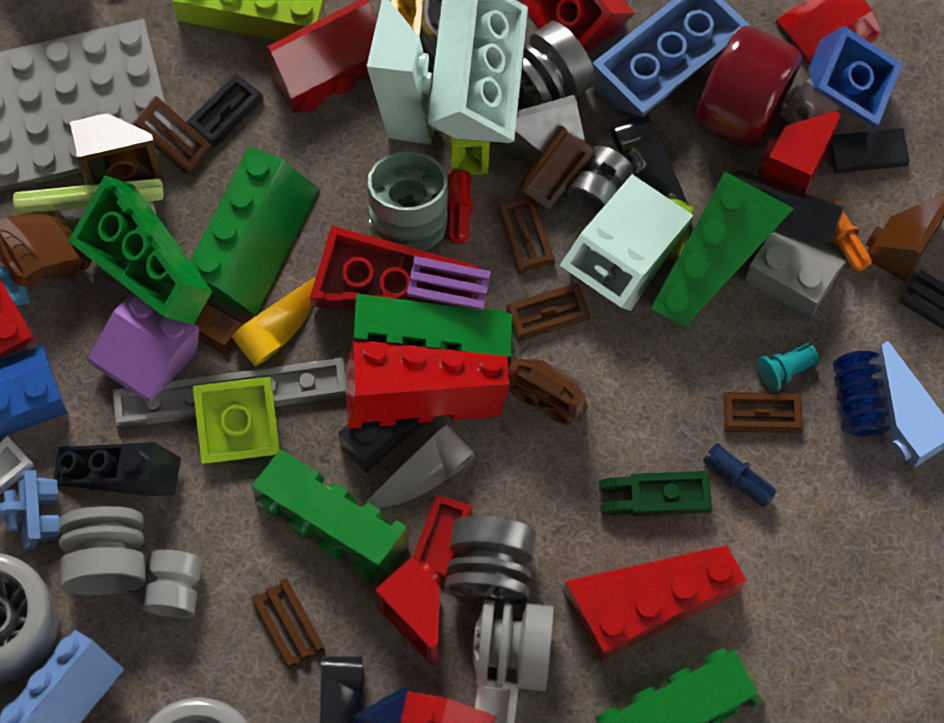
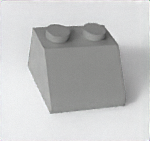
M774 230L751 263L745 282L811 319L847 262V259L814 239Z

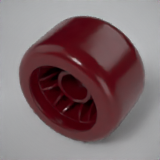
M747 25L739 27L717 59L707 79L696 111V120L699 125L747 149L757 148L772 127L784 104L783 101L794 83L802 62L801 52L795 46L756 27Z

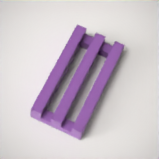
M415 256L407 296L483 311L491 271ZM420 269L481 280V284L420 273ZM422 282L477 293L478 299L417 288V284Z

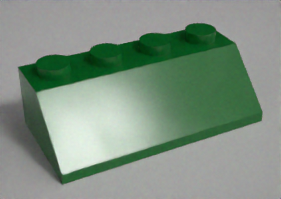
M248 146L190 262L212 290L209 299L255 317L259 314L320 190L283 159Z

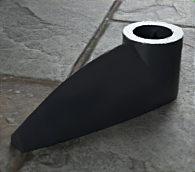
M645 114L643 117L636 115L611 125V135L619 153L632 164L638 177L667 198L681 200L688 205L668 155L649 115Z
M322 656L320 723H356L362 695L363 656Z

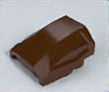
M35 211L0 220V262L8 268L12 279L19 286H33L38 283L40 278L46 279L52 275L58 278L69 277L74 271H78L79 268L81 271L88 269L92 260L68 242L73 232L67 226L63 215L59 211Z
M514 359L508 367V377L510 378V383L513 384L510 389L511 393L518 400L529 406L535 407L540 399L547 402L544 412L556 422L569 426L573 419L575 420L577 417L581 419L588 408L580 382L546 361Z

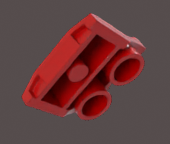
M807 0L785 12L776 20L778 27L787 32L792 42L809 64H811L820 40L843 26L870 43L878 39L881 32L873 10L865 0Z

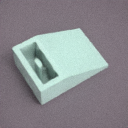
M631 175L582 231L560 266L619 307L631 311L694 218V215L634 175Z

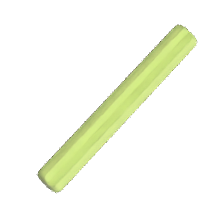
M159 178L124 181L135 185L146 202L161 201L164 197L163 183ZM100 184L16 192L13 195L14 210L20 215L35 211L50 212L87 208Z

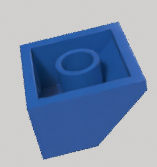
M843 26L820 40L808 71L814 90L871 126L876 127L879 125L903 64Z
M44 345L0 360V438L68 413Z

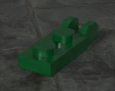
M709 471L630 474V477H611L599 481V490L602 492L614 493L630 490L631 500L602 503L600 509L601 515L604 516L628 515L631 513L632 516L711 513L712 510Z

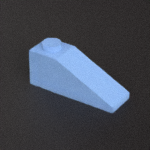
M886 341L881 345L875 358L889 435L893 441L891 442V447L895 455L902 462L908 461L912 468H915L944 449V414L889 341Z

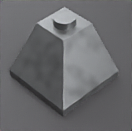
M575 95L517 111L515 138L510 143L501 142L503 154L533 167L563 127L585 141Z

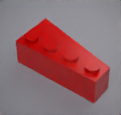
M331 225L310 295L311 307L355 309L356 294L448 305L407 296L414 257L417 256L480 269V267ZM420 269V273L474 284H477L478 281L476 279ZM422 282L417 284V288L473 298L474 295L472 292Z
M725 545L565 581L564 594L602 662L741 592L746 578L728 546Z

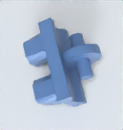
M24 470L23 479L18 481L19 502L16 501L15 490L4 491L5 502L0 503V519L6 520L7 531L18 530V519L20 518L22 550L35 549L38 542L57 540L60 536L59 515L39 516V505L56 504L58 500L57 480L37 478L36 470Z

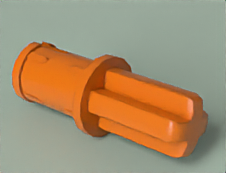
M835 200L834 202H832V203L841 205L838 200ZM843 210L832 244L836 247L839 246L851 268L856 272H860L872 264V259L858 237L859 228L852 225Z

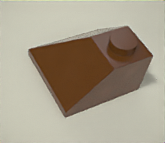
M108 113L88 116L70 122L77 157L86 185L100 184L105 175L121 181L159 178L164 183L152 134Z
M944 193L891 216L883 229L876 226L866 243V246L871 248L869 256L872 259V263L906 282L944 220Z

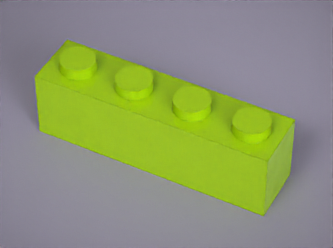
M172 0L177 21L274 40H281L326 17L324 0Z

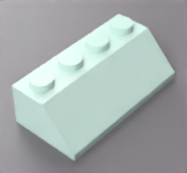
M382 0L367 62V70L387 136L392 139L432 144L434 131L440 130L428 124L433 73L428 72L429 56L427 53H423L420 37L390 0Z
M442 0L428 115L429 125L456 139L503 143L514 141L527 6L517 0Z

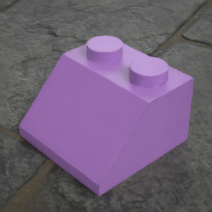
M132 293L113 311L88 357V363L150 403L197 355L199 327L195 324L192 325L163 317Z

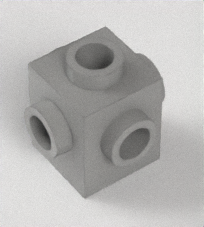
M808 79L801 87L797 85L788 93L783 101L787 106L780 116L787 121L786 125H790L833 111L836 112L840 105L814 90L812 80Z

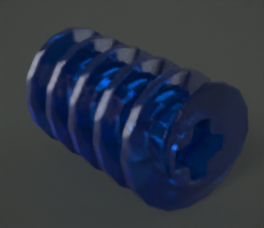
M849 352L838 357L832 363L833 372L837 374L834 377V383L839 389L836 392V398L841 403L838 407V413L843 418L840 421V428L844 433L857 437L883 434L891 430L890 424L878 421L887 417L889 412L888 409L876 407V405L885 402L887 399L883 393H874V390L884 387V380L872 378V376L882 372L881 365L870 364L871 361L880 356L877 352Z

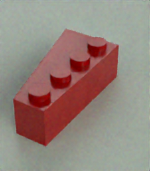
M353 340L346 369L347 429L361 428L362 422L378 421L379 426L395 425L397 419L416 418L418 423L432 422L436 416L446 415L452 420L498 417L501 414L510 385L507 356Z

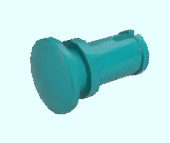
M808 342L786 354H774L770 359L766 356H761L757 359L756 366L758 374L768 390L777 392L781 389V383L784 384L791 381L793 375L818 365L819 356L814 346H810Z

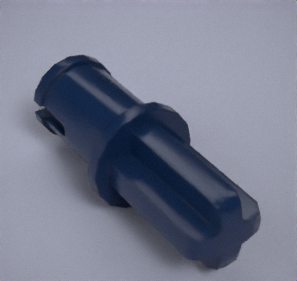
M716 443L708 452L710 456L706 455L704 457L703 463L729 481L728 486L731 489L737 487L761 507H766L770 504L776 495V488L751 470L749 462L742 463L721 447L722 445Z

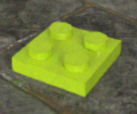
M271 377L193 386L202 464L271 456L279 452L280 446Z

